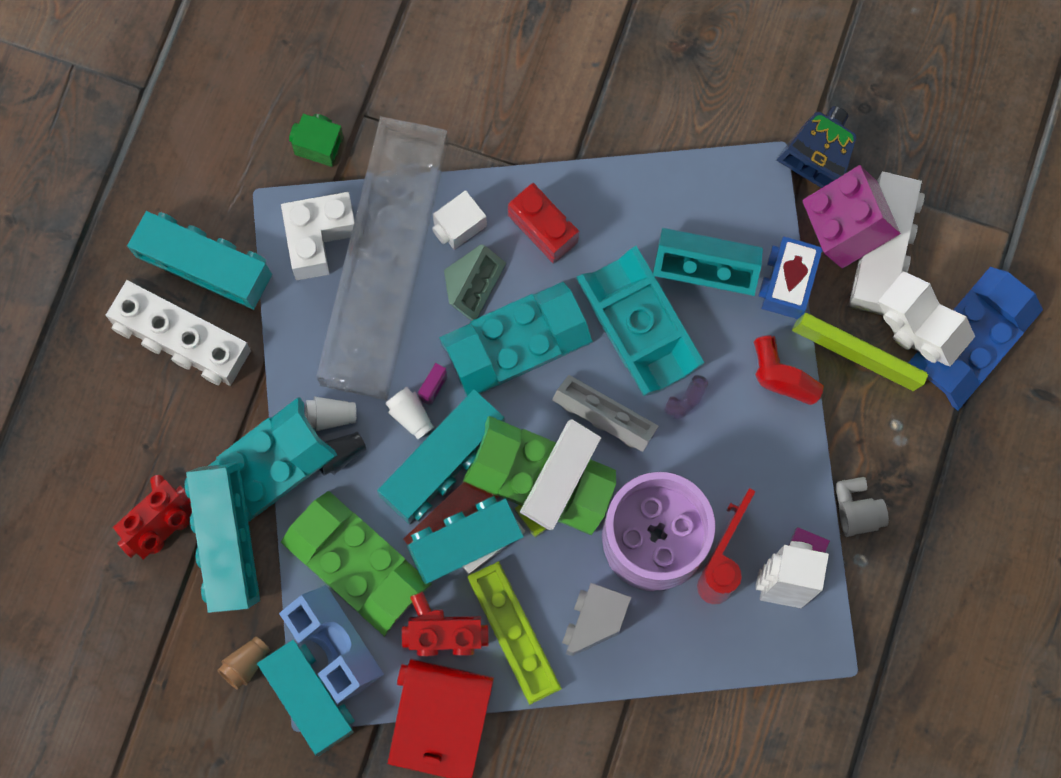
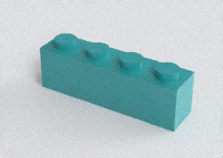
M148 211L145 212L127 245L136 258L248 308L255 309L273 275L266 265L265 258L252 251H248L247 254L241 253L236 250L237 247L225 239L218 238L217 242L209 239L204 231L195 226L189 225L188 228H184L177 224L176 219L163 212H159L158 216Z
M473 389L377 490L379 497L409 525L414 519L421 521L433 508L430 502L439 493L442 496L446 495L457 483L454 477L463 468L468 471L485 434L487 417L491 416L505 422V417Z
M239 462L198 467L186 472L185 492L187 497L190 498L192 507L190 525L192 531L196 533L197 539L196 563L202 571V599L207 603L208 613L248 609L260 602Z

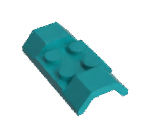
M637 245L611 264L595 272L584 273L576 277L592 305L596 317L643 396L659 393L687 378L704 365L705 362L655 276H653Z
M564 282L534 295L530 294L470 321V324L439 337L459 376L466 396L473 389L479 394L484 393L593 342L587 322L573 293Z
M298 397L273 417L264 420L226 449L208 466L239 462L248 522H250L338 455L333 448L318 437L304 415V402L301 397Z

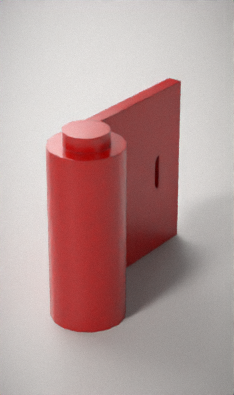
M750 488L738 506L732 503L729 504L726 511L730 512L732 510L734 514L698 580V593L707 603H723L740 585L742 576L738 564L722 554L756 492Z
M411 658L408 665L401 664L397 685L403 686L387 764L446 778H472L494 677Z

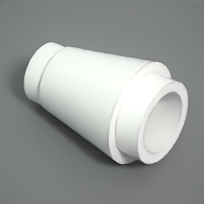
M405 387L385 403L390 409L388 413L418 440L434 428L416 391L412 393L408 387Z
M314 397V400H306L305 417L311 426L315 428V431L356 423L355 402Z

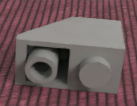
M590 583L588 592L581 590L574 610L580 612L576 625L569 623L562 642L569 645L566 654L574 656L618 635L631 597Z

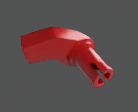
M767 335L754 340L759 361V368L755 375L762 387L808 405L818 402L823 393L824 385L804 371L780 363L775 336Z

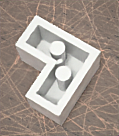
M349 192L281 204L291 266L295 279L302 280L330 275L324 242L357 237Z
M903 271L878 301L884 313L883 318L890 325L896 343L904 349L909 350L913 348L919 351L930 362L936 363L939 361L950 367L975 338L966 316L939 304L931 284Z

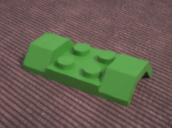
M488 416L485 422L484 437L475 460L467 471L463 482L523 506L556 442ZM590 459L558 522L592 535L607 511L616 486V470Z
M330 491L315 499L289 527L281 541L291 553L384 637L412 604L410 596L421 591L425 592L432 585L431 582L424 584L417 569Z

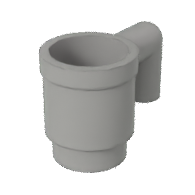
M865 477L838 481L835 485L839 502L840 522L846 537L878 531L881 527H887L889 523L888 511L883 499L852 500L851 493L867 490Z

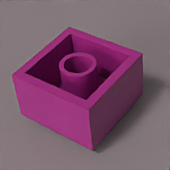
M861 165L802 200L824 254L842 269L901 234L878 181Z

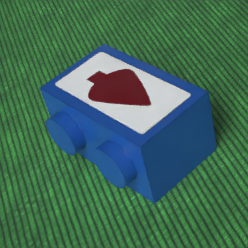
M784 236L779 247L772 246L767 265L773 266L770 278H763L758 297L764 298L761 309L795 319L800 318L805 313L821 257L822 247Z

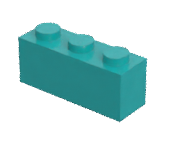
M662 228L653 276L755 296L762 267L763 247Z
M495 496L475 505L478 512L465 517L463 511L444 519L446 527L433 532L429 526L411 535L414 542L406 546L424 584L524 537L506 498L497 502Z
M293 639L259 661L257 665L314 754L319 757L354 733L350 725L355 720L344 703L340 706L336 705L329 690L320 676L318 677L311 664L316 662V659L307 645L304 643L299 647Z

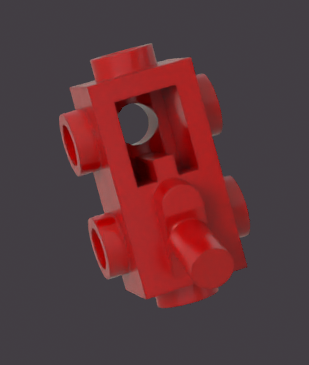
M155 475L151 477L152 492L112 527L121 538L117 544L130 558L137 554L144 560L149 554L158 553L163 548L164 541L174 531L183 530L188 526L192 514L191 501L181 485L175 489L164 480L163 476Z
M423 591L410 596L418 616L410 617L408 626H402V648L417 650L418 656L438 655V650L453 649V655H473L474 649L489 647L488 625H481V616L445 617L443 609H430Z

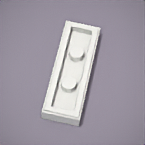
M569 420L520 513L546 529L553 530L601 437L576 421Z

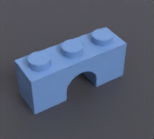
M327 585L300 595L279 613L298 643L311 640L325 651L328 658V666L320 671L318 675L337 704L361 693L384 675Z

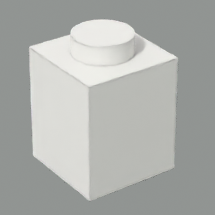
M466 190L433 213L435 226L432 227L434 234L442 244L448 242L454 250L487 227L486 215Z

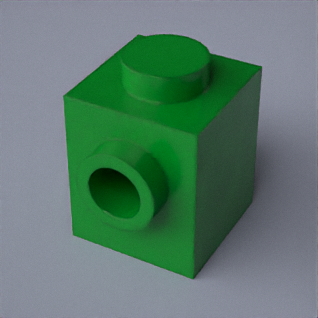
M303 113L299 124L294 123L292 126L289 142H292L291 144L296 156L333 167L344 136L341 125L332 123V120L321 114L310 116Z

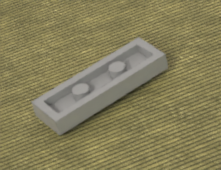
M570 375L563 381L552 401L561 405L566 411L579 415L591 422L596 428L607 431L621 439L627 446L642 452L659 427L657 424Z

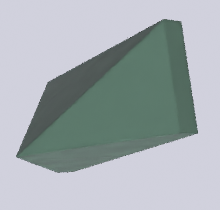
M479 245L446 268L444 275L449 304L471 321L477 319L506 262L485 245Z

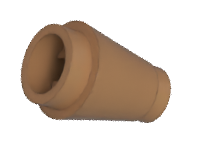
M255 636L251 641L221 661L223 665L218 669V672L232 687L238 690L242 685H248L259 668L257 663L266 658L270 649L261 639Z

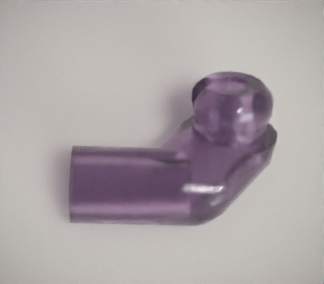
M695 375L682 400L675 396L669 397L664 408L665 413L673 415V419L684 418L700 403L708 387V380L703 376Z

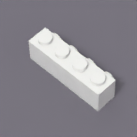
M128 280L124 283L106 314L113 324L111 329L128 339L131 335L142 339L141 345L156 354H160L161 350L173 356L171 360L187 370L193 366L203 371L201 376L215 385H220L222 381L231 386L251 352L247 342Z
M791 541L790 546L784 545L777 554L773 553L772 559H768L767 564H764L762 569H759L756 590L761 591L760 600L796 608L804 607L823 590L829 554L813 551V546L804 542Z

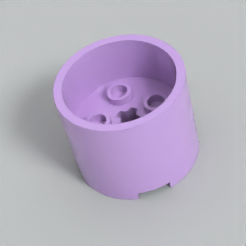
M652 472L632 479L614 496L604 522L602 544L609 566L620 579L641 590H665L683 584L697 571L711 549L715 535L713 510L704 493L694 483L682 476L667 472ZM658 528L662 530V539H658L654 543L650 540L651 533L649 531L654 532Z

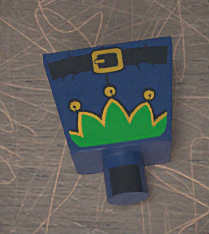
M836 106L830 108L827 116L821 112H815L779 154L776 161L821 188L846 174L856 141L855 133L844 127L849 116L848 113Z

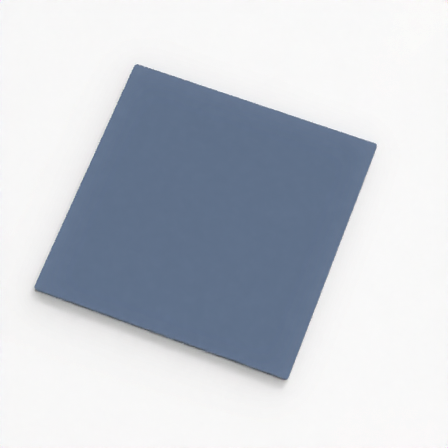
M785 142L258 188L253 192L257 254L266 259V265L273 274L260 297L269 418L273 417L298 397H301L304 402V415L306 400H314V397L355 402L356 423H349L315 432L324 442L358 432L366 445L364 452L335 475L329 473L324 476L318 470L275 502L283 610L300 595L327 585L281 543L295 520L315 499L327 491H330L346 507L361 518L415 569L417 567L406 546L414 542L411 535L429 526L433 532L446 527L444 519L463 511L465 517L478 512L475 505L495 496L497 502L504 499L463 482L467 470L463 468L454 477L457 480L454 487L444 496L439 493L430 502L433 506L431 511L421 521L414 519L409 525L379 497L377 492L383 483L467 397L449 355L439 340V337L470 324L471 321L449 304L444 275L446 268L479 245H485L506 262L477 318L530 294L534 295L564 282L573 293L587 322L593 341L585 347L480 394L505 417V423L519 429H526L556 443L569 420L576 421L601 437L590 459L616 470V486L607 511L592 535L557 522L553 530L547 529L535 538L515 512L514 508L518 504L507 500L514 517L525 530L523 533L524 537L509 544L475 571L477 572L498 561L500 562L562 689L529 706L467 579L469 574L463 567L431 581L432 585L424 592L430 609H443L445 617L481 616V625H488L489 647L474 649L473 655H453V649L438 650V655L418 656L417 650L402 648V626H408L410 617L418 616L413 603L384 637L327 585L384 673L382 677L361 693L338 704L336 703L337 706L344 703L353 716L355 722L350 725L351 727L396 723L403 686L397 685L401 664L408 665L410 658L494 677L486 714L850 678L857 674L858 666L822 398L815 404L808 405L765 389L759 384L755 375L759 368V361L754 340L762 336L771 335L776 338L780 363L798 368L819 382L814 342L792 331L797 319L761 309L764 298L758 297L763 278H770L773 266L767 265L772 246L779 247L783 236L800 241L791 169L776 161L779 154L787 146ZM532 183L566 216V222L570 221L580 231L578 243L554 264L508 216V204ZM466 190L486 215L487 227L454 250L448 242L442 244L432 230V227L435 226L433 213ZM349 192L357 237L324 242L330 275L296 280L291 266L281 204ZM662 228L763 247L762 267L755 296L655 276L705 363L687 378L659 393L643 396L596 317L593 307L576 277L584 273L595 272L611 264L636 245L653 273ZM809 301L805 313L810 314ZM437 363L446 368L447 380L433 404L429 406L421 401L434 428L418 440L388 413L390 409L385 403L405 387H408L412 393L416 391L418 395L419 389L434 364ZM570 375L657 424L659 427L645 450L642 452L627 446L621 439L605 430L596 428L591 422L575 413L566 411L561 405L552 401L557 389L567 376ZM667 472L688 479L704 493L713 510L715 535L709 553L697 571L686 582L670 589L646 591L627 584L611 569L603 549L602 530L614 496L627 482L643 474ZM750 488L756 492L722 554L738 564L742 576L740 585L723 603H707L698 593V580L734 514L732 510L730 512L726 511L729 504L732 503L738 506ZM797 527L830 540L825 552L829 555L823 590L802 608L760 600L761 591L756 590L759 569H762L763 565L767 564L768 559H772L773 553L777 554L784 545L789 546ZM656 528L654 532L649 531L652 542L656 543L658 539H662V530ZM590 583L631 597L618 635L574 656L566 654L569 645L562 642L569 623L576 625L580 612L574 610L581 590L588 592ZM284 622L285 644L293 639L296 641ZM305 640L300 643L296 641L299 647L305 643L315 657L316 662L311 664L317 675L328 666L327 655L321 646L311 640ZM291 718L292 729L296 732H300V730Z

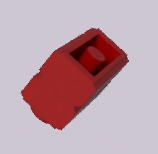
M534 183L525 188L508 204V216L553 264L578 243L580 231L570 221L566 222V216Z

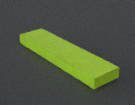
M808 313L798 318L793 326V332L909 390L915 391L922 387L928 377L927 372Z
M498 561L467 576L529 706L560 691L562 688L500 562Z

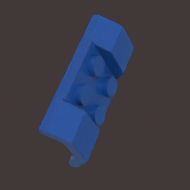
M989 267L954 308L953 311L967 317L975 338L950 367L939 361L936 363L930 362L919 351L908 362L927 372V379L946 394L951 405L957 411L1043 311L1036 294L1007 271Z

